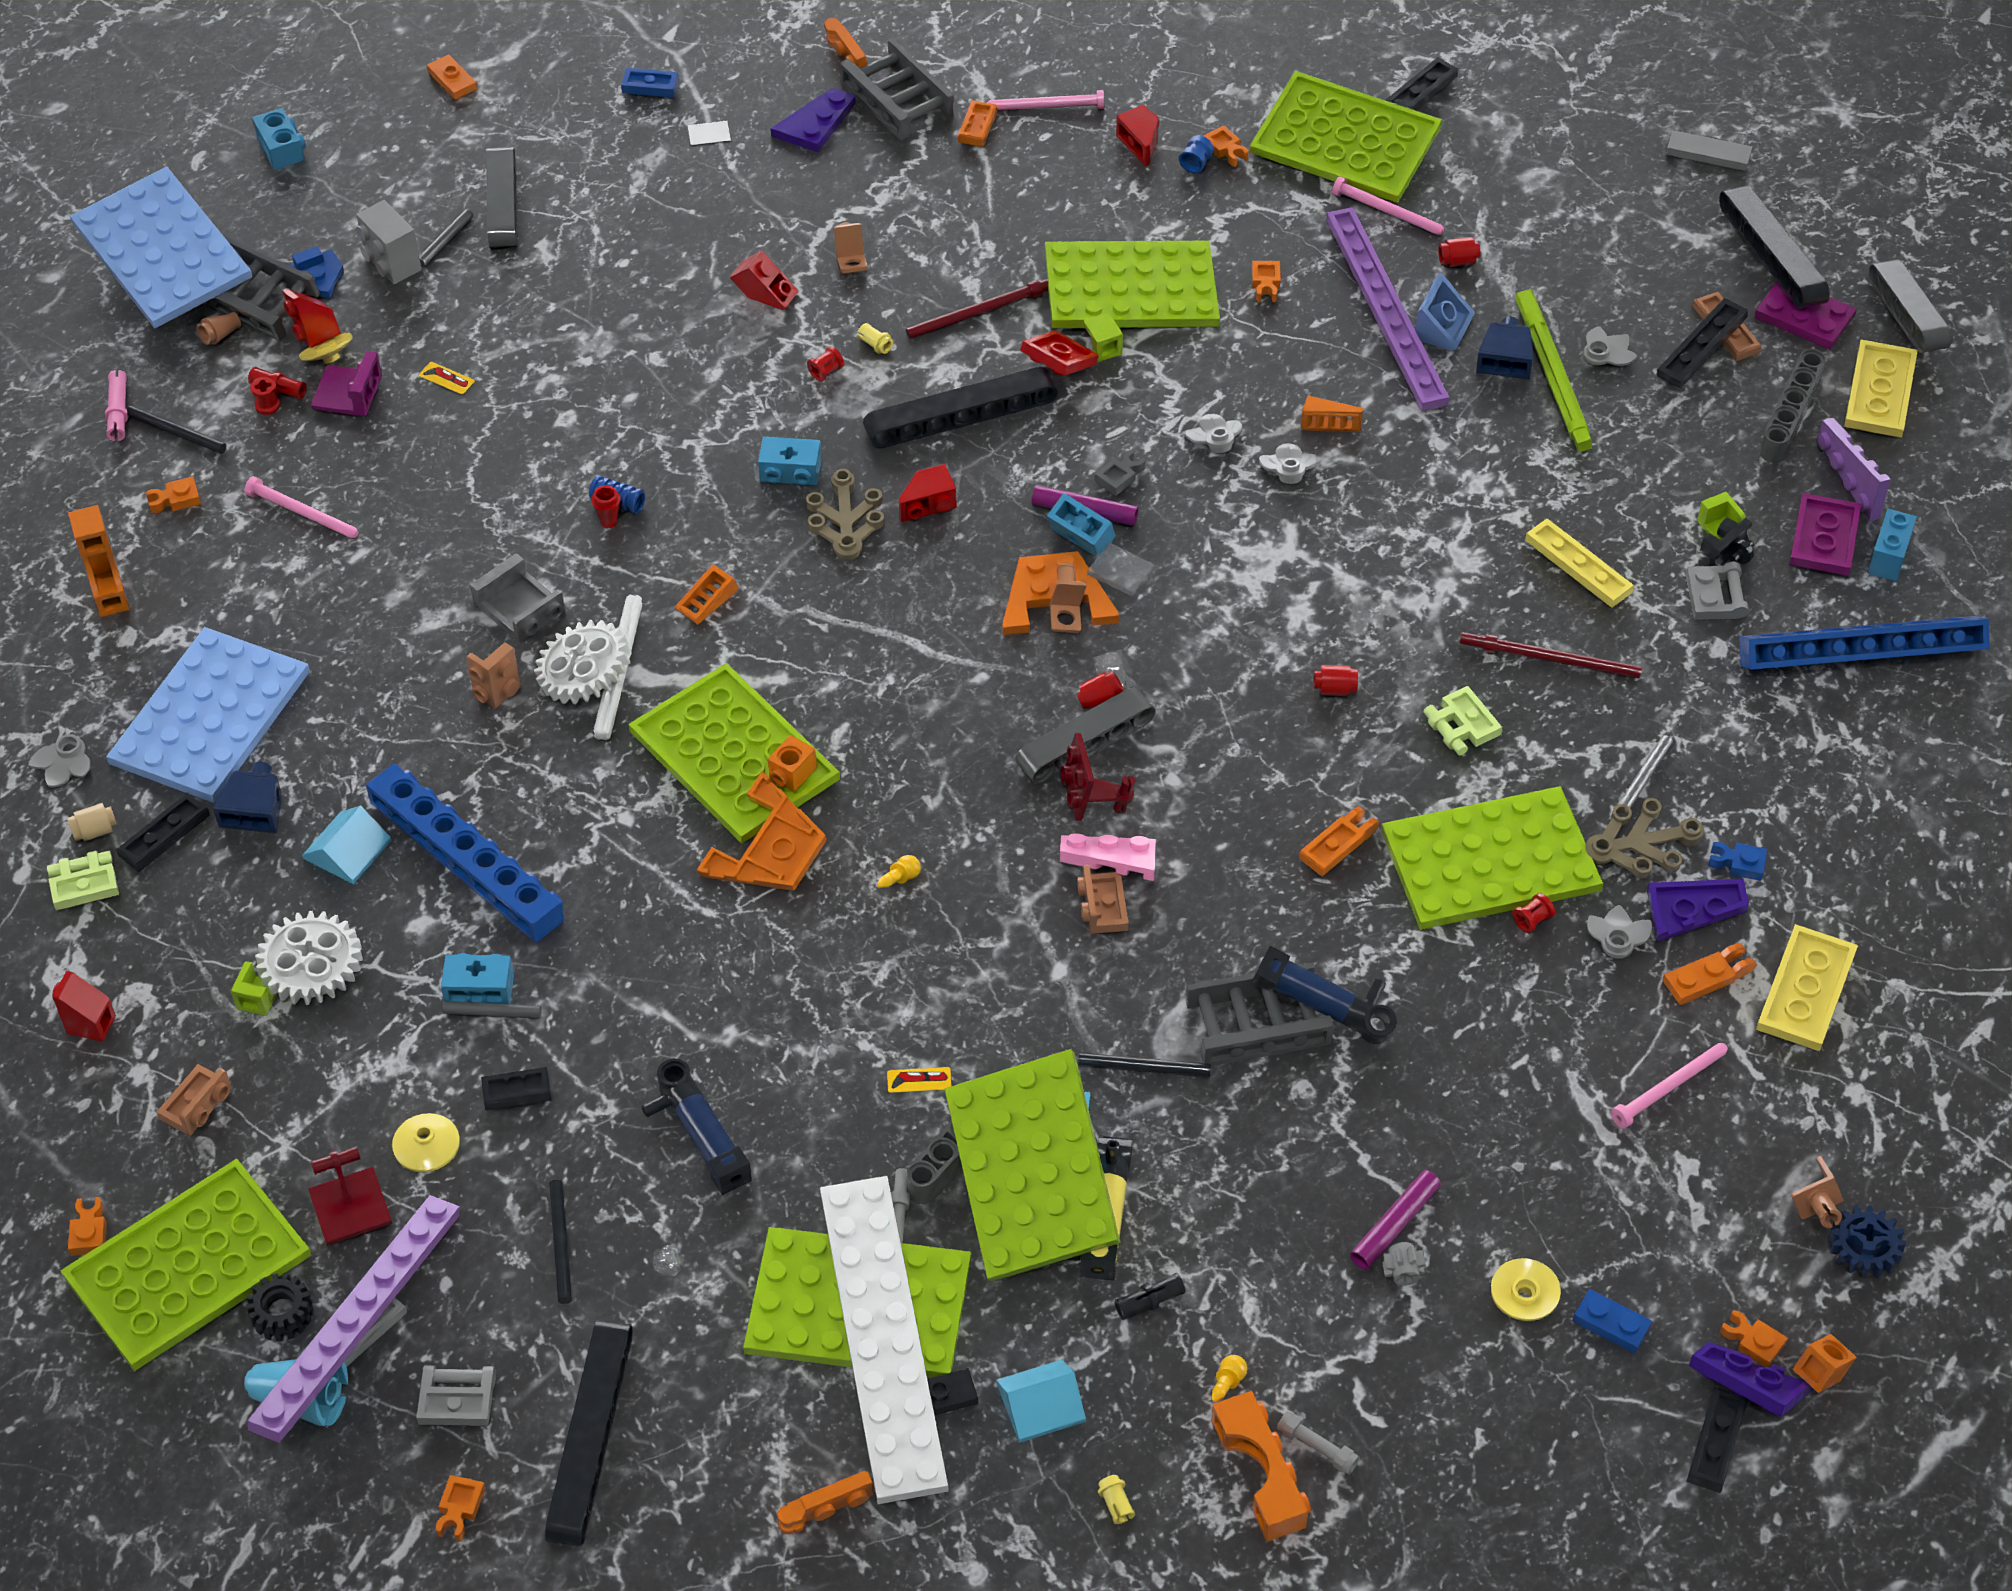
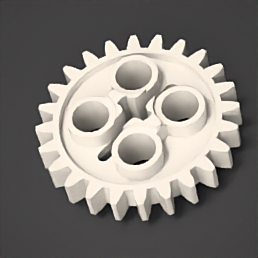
M589 620L586 627H583L578 622L576 629L572 630L570 627H566V634L556 633L557 640L555 642L547 641L549 649L540 650L543 658L535 661L538 668L534 669L538 684L545 695H550L553 701L560 699L562 704H565L571 699L573 704H576L579 698L583 697L585 702H588L591 694L598 698L600 697L601 689L611 690L609 683L620 682L617 675L627 672L624 665L630 664L631 661L628 656L632 652L628 647L630 645L619 627L615 629L613 623L605 625L603 620H600L595 626L593 621Z
M309 911L307 918L304 919L299 913H296V921L293 922L286 917L283 918L285 924L283 927L274 924L272 926L274 935L267 933L263 935L266 943L258 944L260 953L255 955L258 964L256 966L258 975L263 986H268L271 995L278 992L281 1001L290 995L292 1004H296L300 998H304L305 1004L309 1005L312 997H316L318 1002L322 1003L324 994L327 993L330 997L335 998L334 989L338 988L345 991L344 981H355L353 972L361 970L359 961L363 960L362 948L355 929L349 928L348 921L340 923L336 914L328 920L325 911L318 918H315L313 911Z

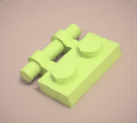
M1469 686L1442 697L1441 706L1443 709L1438 711L1434 705H1429L1424 709L1429 725L1441 733L1446 746L1449 749H1454L1458 755H1463L1468 750V747L1463 742L1464 740L1469 739L1476 747L1500 736L1502 733V726ZM1454 720L1459 727L1453 730L1448 724L1449 721Z
M110 850L97 853V851L88 852L87 856L69 860V858L60 859L59 863L47 866L52 900L56 910L119 895Z

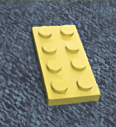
M1860 340L1844 427L1902 438L1917 350Z
M1795 924L1756 1030L1820 1051L1858 945Z

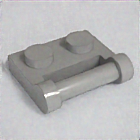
M1729 562L1724 566L1687 567L1686 579L1694 620L1740 619L1749 614L1748 603L1744 601L1740 583L1742 572L1739 563ZM1720 580H1728L1732 604H1724Z
M424 1365L417 1410L418 1425L489 1426L493 1388L496 1380L495 1366H484L483 1370L436 1369L435 1365ZM436 1383L481 1384L480 1387H434Z

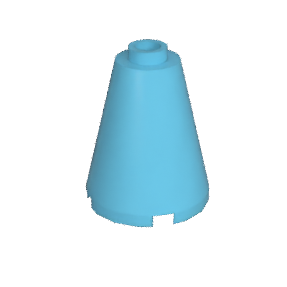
M297 1359L254 1365L247 1372L244 1381V1387L248 1391L249 1397L262 1403ZM344 1362L301 1415L300 1419L318 1426H331L341 1415L346 1401V1396H340L342 1384L348 1385V1373Z

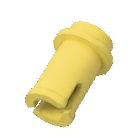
M868 323L863 324L858 330L861 334H857V338L874 347L876 353L886 354L891 350L893 340L888 333H881Z
M1111 1475L1102 1479L1098 1483L1100 1487L1098 1494L1100 1497H1104L1113 1518V1523L1122 1524L1127 1522L1126 1515H1128L1129 1519H1132L1135 1516V1512L1132 1510L1123 1489L1125 1482L1120 1480L1118 1475Z

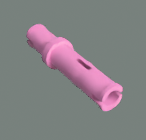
M116 370L108 374V407L105 410L107 421L106 436L109 440L115 441V434H118V441H121L125 438V423L128 420L127 409L125 408L127 375L124 371L118 370V377H116Z

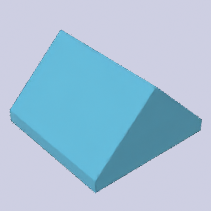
M360 805L341 811L302 856L303 859L354 884L392 840L385 830Z
M1063 1360L996 1380L1019 1443L1086 1422L1075 1373Z

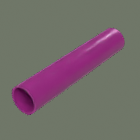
M1036 485L1034 488L1032 505L1052 509L1062 494L1065 493L1110 522L1135 526L1138 506Z
M1423 1170L1351 1251L1350 1258L1355 1265L1361 1269L1368 1270L1440 1188L1441 1182L1434 1173Z

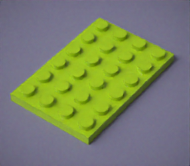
M1295 71L1250 144V153L1334 182L1338 177H1343L1347 179L1348 185L1398 203L1442 128V119Z
M1210 241L1045 242L1044 251L1052 328H1085V319L1107 312L1110 313L1119 328L1219 327L1220 314Z
M727 663L628 724L630 733L741 844L759 832L772 812L749 800L747 796L748 791L761 772L766 773L769 777L768 758L790 735L813 747ZM816 749L817 768L795 792L784 786L776 785L797 808L840 780V772Z
M1561 786L1382 823L1381 826L1382 835L1420 930L1507 912L1517 907L1523 908L1532 901V897L1537 893L1546 895L1551 902L1601 892L1603 888L1601 877L1592 857L1586 852V843Z
M1072 1049L945 1088L988 1280L993 1282L1121 1243L1075 1052Z
M235 1159L60 1271L65 1281L135 1372L245 1300L248 1293L253 1294L251 1288L255 1284L259 1287L262 1286L260 1279L266 1277L268 1282L272 1281L271 1274L277 1273L278 1277H280L283 1273L288 1272L312 1255L309 1247L239 1160Z
M769 1227L743 1346L744 1354L853 1368L828 1234ZM901 1243L926 1376L932 1378L951 1373L971 1264V1252Z

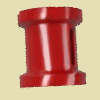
M833 346L827 347L825 353L816 359L811 358L807 361V368L810 374L819 382L824 381L826 375L835 369L840 370L845 365L842 355Z
M269 377L256 378L250 385V390L256 397L255 409L263 415L275 413L281 405L279 397L275 395L276 383Z
M1537 893L1532 897V901L1523 908L1517 907L1514 909L1512 916L1518 928L1530 934L1535 930L1537 924L1544 919L1550 920L1555 916L1556 912L1550 899L1542 893Z

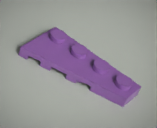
M1834 418L1822 420L1820 433L1817 435L1820 449L1824 450L1829 457L1832 468L1837 470L1841 476L1846 490L1851 492L1856 503L1861 504L1860 511H1863L1868 521L1880 519L1891 479L1886 474L1880 475L1877 472L1878 465L1873 460L1867 461L1864 458V450L1859 445L1853 446L1851 444V436Z

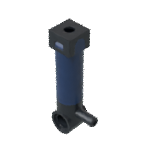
M1270 946L1251 981L1269 992L1275 989L1325 1016L1330 1015L1331 1019L1360 1033L1364 1040L1372 1044H1380L1386 1041L1396 1028L1397 1018L1394 1011L1386 1005H1376L1386 986V982L1381 978L1374 979L1365 999L1290 961L1291 956ZM1371 1019H1380L1385 1025V1030L1379 1031L1373 1028Z
M676 1058L665 1060L657 1070L661 1096L642 1105L641 1108L644 1115L649 1117L670 1106L672 1107L710 1168L711 1178L722 1195L751 1182V1169L748 1159L739 1146L735 1147L691 1077L688 1064Z

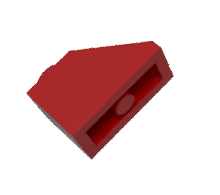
M1144 104L1117 115L1116 136L1145 167L1150 165L1158 140L1159 119Z

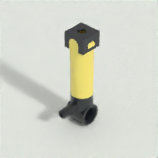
M1099 1135L1097 1147L1120 1237L1133 1139ZM1118 1244L1082 1254L1080 1277L1114 1281Z

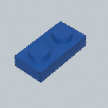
M626 67L621 83L622 93L674 98L679 75L678 72Z
M1591 1289L1587 1292L1573 1317V1322L1634 1354L1637 1352L1652 1324V1320Z

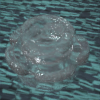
M670 1245L662 1247L661 1250L656 1249L652 1255L654 1270L664 1276L672 1277L678 1275L686 1262L681 1251Z

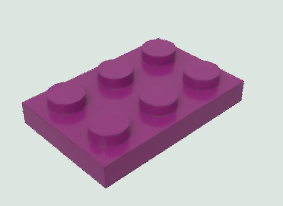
M1776 282L1757 307L1754 318L1831 350L1854 319L1857 308L1830 297L1827 303L1799 309L1778 282Z
M1802 493L1789 565L1849 576L1861 504Z

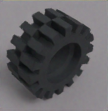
M277 1273L271 1274L272 1281L268 1282L266 1277L260 1279L261 1287L255 1284L251 1288L253 1294L248 1293L247 1311L253 1328L255 1327L256 1332L260 1336L264 1334L265 1339L271 1340L272 1336L275 1335L276 1341H283V1335L287 1334L290 1340L295 1338L293 1331L297 1330L301 1334L305 1331L303 1324L309 1326L311 1322L310 1315H313V1304L304 1282L301 1283L298 1277L294 1276L291 1280L289 1274L283 1273L282 1279H279ZM289 1299L293 1302L292 1308L282 1315H270L267 1313L268 1306L276 1300Z

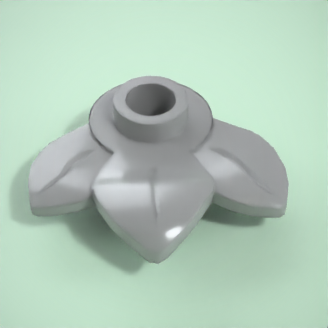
M1597 326L1586 335L1587 345L1584 348L1583 357L1590 364L1604 365L1609 363L1615 366H1624L1634 362L1637 358L1634 352L1627 350L1629 346L1628 334L1607 336L1605 331Z
M1206 414L1199 421L1200 427L1186 430L1185 436L1195 444H1207L1212 452L1224 453L1232 448L1235 436L1242 432L1243 426L1239 420L1226 422L1218 414Z
M1285 443L1277 447L1276 454L1260 456L1259 462L1265 470L1276 472L1283 483L1294 484L1302 480L1305 470L1314 468L1317 465V456L1315 454H1302L1301 449L1297 445Z
M66 734L58 738L55 745L44 746L32 756L28 765L31 768L45 770L46 783L48 787L54 788L67 783L72 775L79 778L85 777L90 770L91 762L90 758L85 754L86 747L84 742L73 734Z
M1617 905L1607 913L1604 919L1590 915L1588 917L1587 929L1593 938L1601 942V947L1608 956L1625 958L1632 953L1635 946L1642 945L1648 941L1652 932L1651 920L1632 922L1623 907Z

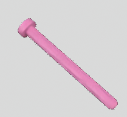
M1097 90V94L1002 99L990 100L987 103L996 104L997 111L1097 105L1098 109H1104V91Z
M1338 177L1334 183L1332 194L1340 197L1344 194L1436 235H1442L1444 232V227L1441 224L1348 185L1347 179L1343 177Z
M252 476L245 485V494L252 498L257 497V495L349 538H356L359 532L355 527L264 486L260 478Z
M1724 1043L1716 1044L1628 1105H1617L1611 1109L1612 1119L1620 1128H1627L1633 1123L1635 1115L1724 1056L1728 1050L1727 1046Z

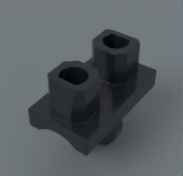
M1727 517L1721 522L1717 530V535L1723 539L1720 540L1709 533L1702 540L1700 551L1711 558L1709 566H1722L1729 559L1731 562L1738 561L1746 564L1753 559L1754 552L1752 547L1754 543L1748 540L1747 530L1752 526L1750 520L1744 518L1738 524Z

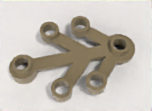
M839 469L831 477L832 490L835 494H838L839 512L824 503V497L821 493L812 492L806 497L807 509L819 513L809 516L808 530L811 533L821 535L833 543V550L838 558L844 561H852L862 551V541L872 532L884 526V514L879 510H872L881 506L882 492L876 488L868 489L865 492V500L851 511L850 493L855 489L854 476L847 469ZM866 515L867 523L853 533L852 526ZM825 518L839 526L841 534L826 526Z
M1648 798L1643 802L1641 815L1627 837L1615 839L1621 826L1628 824L1632 815L1630 807L1625 804H1618L1613 808L1611 821L1603 834L1591 836L1587 840L1585 847L1588 855L1592 857L1594 864L1604 865L1612 861L1631 871L1637 878L1643 879L1647 878L1651 873V860L1662 865L1668 872L1678 871L1682 863V856L1679 852L1670 850L1665 853L1651 845L1678 840L1685 846H1696L1702 839L1704 828L1699 820L1688 818L1683 820L1677 827L1645 833L1652 820L1659 816L1662 808L1661 803L1657 799ZM1651 806L1655 808L1656 811H1649L1646 807ZM1616 813H1624L1626 817H1619ZM1597 846H1602V847H1604V848H1606V849H1605V850H1601V849H1599ZM1632 850L1644 857L1633 859L1622 851ZM1667 859H1674L1677 863L1671 864ZM1638 865H1643V866H1645L1647 869H1646V870H1641V869H1639L1637 866H1638Z

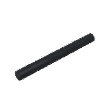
M129 405L127 407V415L131 418L220 454H223L226 450L227 445L224 442L135 406Z
M1079 1053L1078 1066L1205 1077H1210L1211 1064L1090 1053Z
M552 1180L549 1182L557 1295L559 1303L568 1304L572 1301L563 1182L561 1180Z

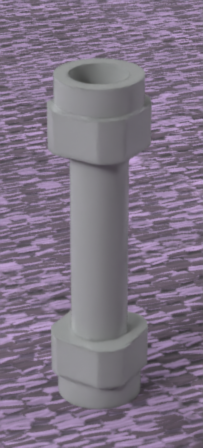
M1287 1411L1282 1416L1277 1425V1430L1282 1432V1435L1290 1440L1296 1437L1333 1460V1467L1340 1472H1345L1348 1475L1353 1472L1360 1456L1355 1454L1352 1449L1347 1446H1343L1340 1449L1304 1426V1419L1296 1414Z

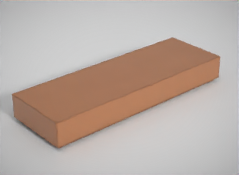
M1715 292L1694 299L1693 308L1704 320L1724 298L1719 292ZM1744 323L1722 344L1735 361L1759 354L1762 348L1761 344Z

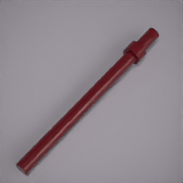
M1037 279L1028 282L1025 287L906 328L907 336L911 339L1028 297L1033 299L1042 296L1043 292L1048 291V279L1042 281Z
M1462 632L1460 644L1483 648L1484 652L1494 654L1495 651L1639 679L1642 671L1641 666L1498 639V636L1491 634L1480 636Z

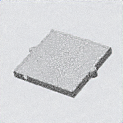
M1109 543L1101 554L1096 555L1095 562L1088 569L1087 575L1133 597L1140 586L1146 584L1147 577L1153 571L1155 564Z

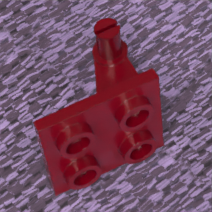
M1075 733L1071 746L1067 747V760L1065 766L1061 767L1060 778L1062 784H1066L1068 791L1067 804L1069 808L1073 809L1076 821H1082L1088 802L1115 801L1113 805L1114 811L1117 813L1122 811L1124 813L1127 804L1132 801L1134 796L1135 778L1128 775L1127 779L1126 775L1122 778L1121 785L1095 779L1082 734Z
M357 1146L338 1153L334 1150L329 1152V1156L310 1161L315 1175L335 1168L338 1176L337 1179L308 1188L327 1246L392 1224L373 1167L343 1176L342 1165L361 1160Z

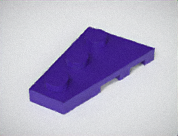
M831 88L771 127V137L818 152L856 104L855 95Z
M1744 879L1648 883L1647 895L1657 942L1745 913L1749 906Z
M1711 1342L1706 1343L1696 1351L1689 1363V1367L1700 1372L1705 1378L1717 1381L1731 1389L1734 1394L1745 1397L1762 1406L1765 1411L1780 1417L1813 1391V1388L1805 1380L1785 1375V1368L1772 1364V1367L1769 1368L1753 1364L1750 1356Z

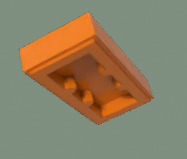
M449 54L427 64L428 73L455 100L478 89L477 82Z
M972 100L957 135L958 143L984 147L998 112L997 105Z

